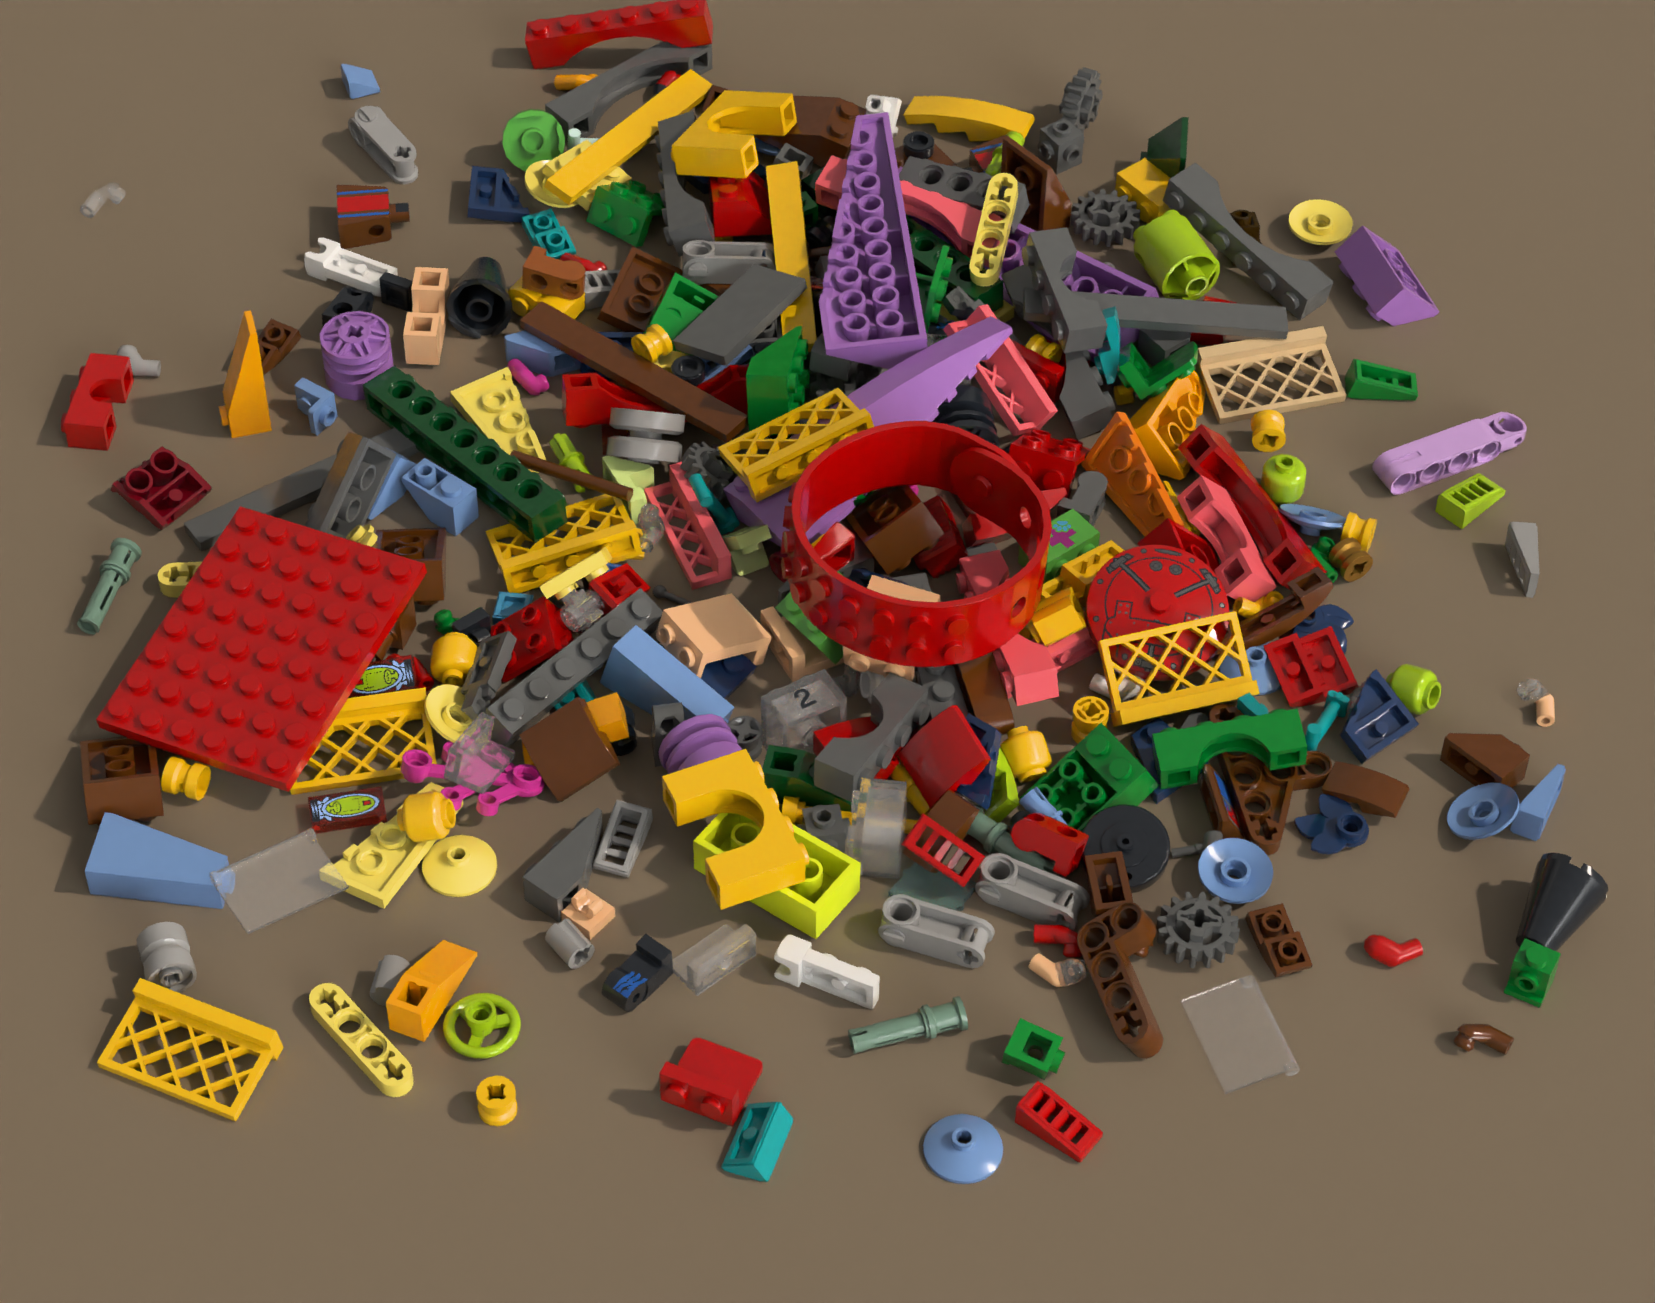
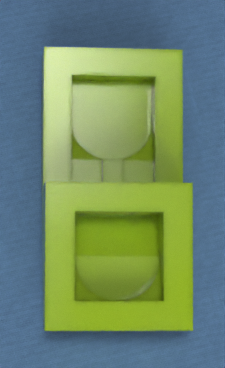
M1001 747L999 748L990 807L988 810L984 809L985 815L997 823H1000L1019 805L1015 779Z

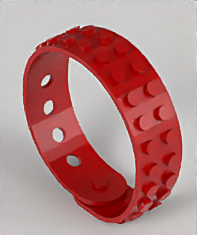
M929 421L888 423L857 432L832 445L809 463L798 482H794L791 486L788 502L792 503V506H785L783 527L790 531L782 533L781 554H788L787 557H782L781 560L782 575L784 579H788L792 599L799 606L803 614L815 627L835 642L859 654L891 664L914 667H941L974 660L998 649L1023 630L1032 619L1042 595L1052 530L1050 509L1044 494L1032 479L1019 468L1008 453L998 446L959 427ZM920 485L939 488L958 495L963 503L972 511L1009 533L1018 542L1030 561L1008 581L982 594L946 602L911 601L878 593L844 577L817 554L805 533L824 514L853 497L885 487ZM1027 511L1029 512L1031 523L1028 520Z

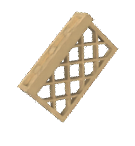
M1319 326L1288 332L1286 339L1257 337L1198 348V360L1196 365H1194L1196 368L1195 372L1202 379L1218 424L1251 419L1254 414L1263 410H1274L1284 413L1344 402L1346 393L1325 344L1327 334L1324 327ZM1320 356L1323 365L1318 370L1304 363V360ZM1286 363L1292 366L1293 369L1289 375H1286L1272 367L1274 364ZM1254 368L1262 372V374L1255 381L1241 374V372ZM1298 370L1314 377L1309 386L1293 378ZM1223 374L1231 379L1224 387L1212 381L1211 376ZM1267 375L1283 383L1278 392L1262 384ZM1320 380L1331 385L1334 392L1324 394L1314 389V387ZM1235 381L1251 388L1247 397L1230 390ZM1287 386H1290L1304 393L1302 398L1293 400L1283 395V392ZM1257 391L1271 398L1272 401L1270 404L1260 405L1251 399ZM1226 397L1241 406L1238 410L1224 412L1221 402Z

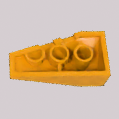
M251 310L244 311L222 391L225 405L218 406L222 426L229 425L232 438L272 431L258 337Z
M1195 370L1183 379L1179 380L1176 377L1168 382L1167 388L1162 393L1150 398L1129 420L1156 472L1177 480L1185 478L1192 467L1178 447L1197 429V417L1203 413L1206 390Z

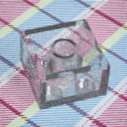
M825 669L811 675H805L791 684L773 689L761 696V740L766 751L768 745L806 750L816 755L813 751V731L846 721L847 697Z
M862 777L860 790H853L852 825H849L847 835L848 856L861 863L860 875L899 879L903 850L902 842L904 841L907 815V782Z

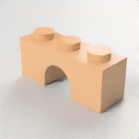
M415 267L411 288L412 312H407L403 332L406 364L439 365L448 316L446 305L450 294L448 268Z

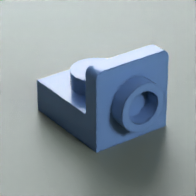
M302 377L294 385L297 406L304 414L308 415L311 433L319 435L326 427L331 426L338 417L335 396L333 392Z

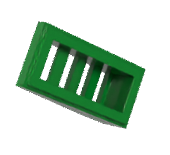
M1353 359L1345 375L1346 397L1416 401L1418 397L1416 374Z

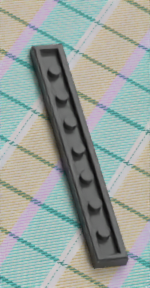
M1024 288V320L1051 322L1049 315H1045L1043 312L1042 298L1039 291H1035L1034 288ZM1072 291L1083 298L1097 300L1102 312L1103 309L1116 306L1119 325L1123 328L1286 339L1289 332L1286 307Z
M396 428L370 438L405 458L420 452L416 449L415 444ZM337 455L330 456L185 522V532L202 552L214 546L240 506L278 517L317 499L322 490L323 478L331 470Z

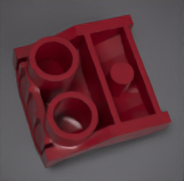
M161 446L153 452L150 459L144 460L141 466L131 469L125 478L122 477L119 481L114 482L110 490L118 493L155 527L162 530L199 503L211 492L212 487L190 464L180 460L172 451Z

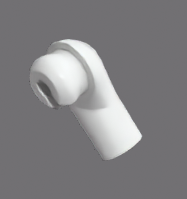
M1096 673L1091 680L1089 689L1110 698L1105 676ZM1134 675L1135 677H1137V678L1140 679L1141 681L1145 682L1144 679H1142V678H1140V677ZM1124 677L1118 687L1121 702L1136 696L1141 688L1126 677Z

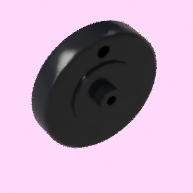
M1124 804L1107 807L1096 813L1087 822L1082 831L1089 835L1081 857V863L1085 872L1086 855L1122 851L1131 893L1144 890L1153 885L1163 875L1168 865L1170 840L1167 830L1154 814L1141 807Z

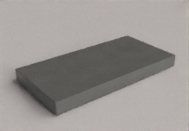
M753 264L673 340L675 349L727 366L807 289L805 279Z

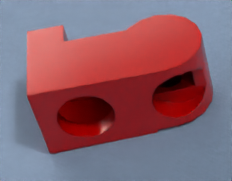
M1037 812L1030 813L1015 823L1011 832L1012 841L1017 848L1026 852L1034 850L1056 861L1052 871L1065 877L1078 868L1089 835Z

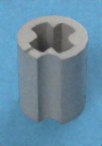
M564 918L560 923L555 922L545 935V941L571 969H577L585 965L594 954V946L569 919Z
M384 955L383 960H379L370 990V997L374 1002L386 1006V1001L400 978L411 967L406 959L397 955Z

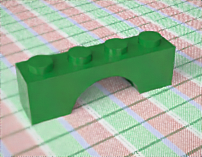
M1298 708L1291 710L1275 709L1268 714L1257 716L1240 715L1232 720L1216 723L1205 721L1193 727L1182 729L1166 728L1159 733H1153L1152 753L1160 788L1167 789L1196 784L1204 764L1214 756L1229 751L1249 753L1260 759L1270 771L1305 765L1307 743Z

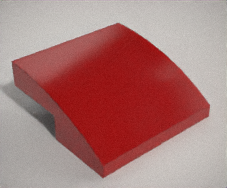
M1332 626L1301 638L1298 637L1296 632L1263 645L1290 708L1325 702L1330 690L1341 692L1343 695L1359 691L1358 683Z
M951 705L929 721L910 739L898 754L930 809L934 807L948 790L955 792L960 784L972 785L991 760L958 705Z

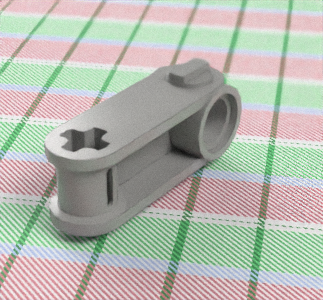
M364 106L359 108L355 112V116L348 120L349 130L355 142L372 157L394 182L398 184L414 182L418 177V168L414 164V160L417 157L415 146L389 120L380 107Z
M692 240L685 243L682 247L683 277L697 285L706 283L733 284L753 264L776 270L774 246L770 243ZM763 251L766 252L765 257H762Z
M1002 853L991 854L982 861L979 880L975 886L978 896L990 905L998 906L1042 925H1063L1073 931L1078 924L1077 916L1081 909L1086 908L1090 902V895L1082 886Z
M903 894L893 895L884 902L881 925L878 929L880 937L893 947L904 948L968 968H978L983 965L986 944L992 941L995 934L993 926L982 918Z

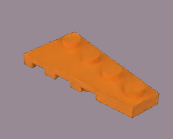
M1116 411L1085 457V460L1081 463V466L1086 471H1096L1102 473L1107 478L1108 484L1105 493L1144 536L1149 534L1167 518L1184 526L1126 413Z

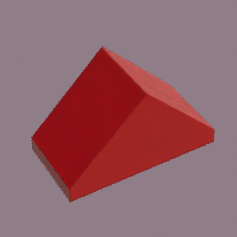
M625 563L593 579L589 583L586 599L604 617L640 588L647 593L651 587L628 563Z

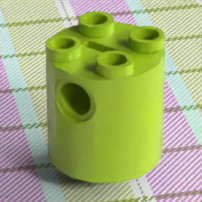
M1168 210L1162 216L1135 230L1133 234V239L1135 240L1133 246L1134 255L1165 298L1197 300L1209 292L1216 283L1220 273L1219 261L1192 227L1188 219L1180 215L1178 211Z

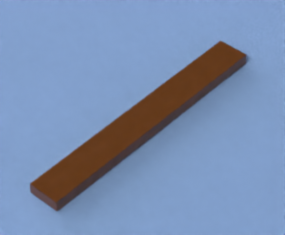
M542 301L520 319L521 329L671 413L685 415L687 422L725 443L729 442L748 425V415Z

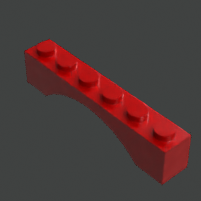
M707 0L658 1L653 4L626 6L619 9L598 10L585 14H570L564 17L527 22L525 44L535 70L563 66L583 49L601 41L614 38H652L671 43L680 48L712 44L713 22Z
M749 364L729 365L716 376L696 386L748 415L746 373ZM597 373L562 374V411L566 426L586 428L590 425H609L611 408L671 413L636 392L609 382Z
M1200 424L1178 449L1200 476L1206 477L1227 490L1246 528L1258 545L1264 564L1279 584L1290 589L1287 584L1288 582L1316 567H1319L1326 573L1327 571L1285 516L1280 513L1278 507L1224 436Z

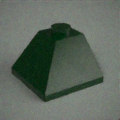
M1181 117L1148 139L1147 152L1141 151L1140 160L1146 158L1170 178L1183 171L1186 166L1189 117Z

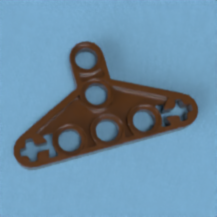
M1218 704L1211 709L1208 721L1214 723L1223 721L1219 719L1228 721L1244 714L1233 705ZM1307 751L1305 765L1282 768V770L1288 773L1289 777L1278 779L1271 775L1270 770L1260 759L1249 753L1244 752L1240 755H1232L1224 752L1217 755L1245 839L1259 846L1268 856L1277 852L1280 847L1292 792L1323 786L1332 769V761L1325 753ZM1316 764L1322 767L1324 772L1312 774L1306 770L1305 766ZM1245 773L1250 775L1254 781L1249 784H1243L1237 781L1235 776ZM1250 802H1256L1263 806L1264 811L1253 813L1246 809L1245 805ZM1263 824H1264V826H1263V832H1264L1265 837L1262 836V835H1259L1260 828H1261L1260 825H1263Z

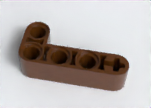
M990 652L967 662L953 664L968 713L996 728L1002 735H1006L1008 731L1014 729L1012 710L993 653Z
M1123 902L1084 924L1078 932L1077 943L1117 1037L1135 1056L1147 1059L1159 1052L1163 1044V1036L1129 956L1152 943L1157 930L1155 923L1138 904Z

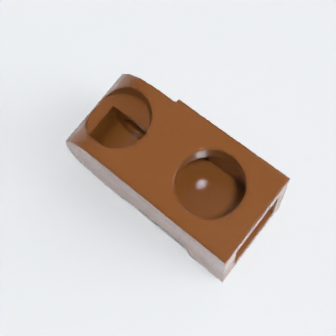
M534 245L523 265L522 288L563 299H578L585 291V268L577 261H562L546 256L545 248Z

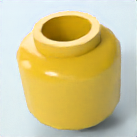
M450 632L437 639L431 650L430 669L432 676L444 685H463L469 669L474 663L477 645L467 635L459 632Z
M1027 726L1017 727L1008 731V738L1000 744V747L1007 758L1014 778H1017L1020 783H1025L1043 777L1047 773L1046 769L1052 763L1044 735L1040 731H1029Z
M438 791L409 795L404 800L402 809H399L397 812L399 829L402 832L406 831L407 836L413 842L444 839L449 834L450 828H453L456 823L455 808L451 799H446Z

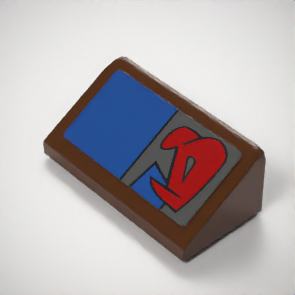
M1204 764L1200 791L1213 830L1220 831L1223 834V839H1244L1245 837L1226 782L1210 764Z

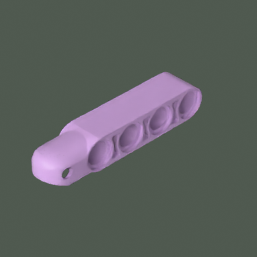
M1499 412L1482 419H1473L1388 450L1377 457L1372 468L1393 495H1400L1492 461L1499 453L1520 445L1525 439L1527 426L1519 417L1508 412Z

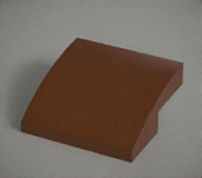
M580 697L570 701L520 734L522 742L538 772L553 795L560 802L620 765L607 734L599 731L585 699Z

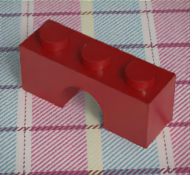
M90 353L86 365L81 366L77 389L71 391L70 407L68 412H64L61 418V431L66 434L68 447L109 450L117 428L112 403L126 404L134 382L129 356Z

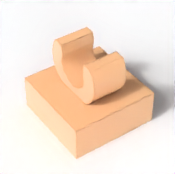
M584 888L578 891L571 898V903L561 911V920L563 921L564 918L569 919L589 940L615 917V908Z

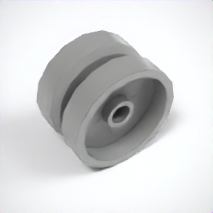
M611 408L609 425L614 429L630 430V436L613 435L609 437L606 455L627 457L628 460L633 462L659 464V461L681 462L682 445L678 442L662 440V434L680 435L683 433L685 415Z

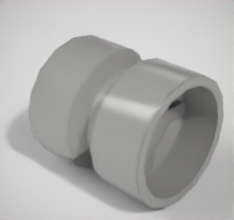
M175 922L156 923L147 927L137 937V948L140 960L144 966L145 980L178 993L185 991L193 985L197 978L194 960L190 955V945L186 930L182 925Z

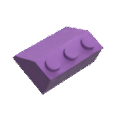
M1362 225L1334 251L1341 261L1339 268L1348 278L1354 281L1353 290L1359 297L1367 301L1369 305L1366 307V310L1375 320L1380 321L1383 319L1390 325L1397 326L1434 317L1440 312L1400 251Z

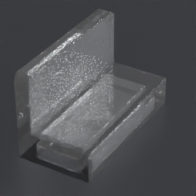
M481 712L449 748L444 772L445 779L484 794L512 762L515 751L491 741L495 717Z
M725 924L672 960L673 973L698 996L756 956V932L747 924H744L735 931Z

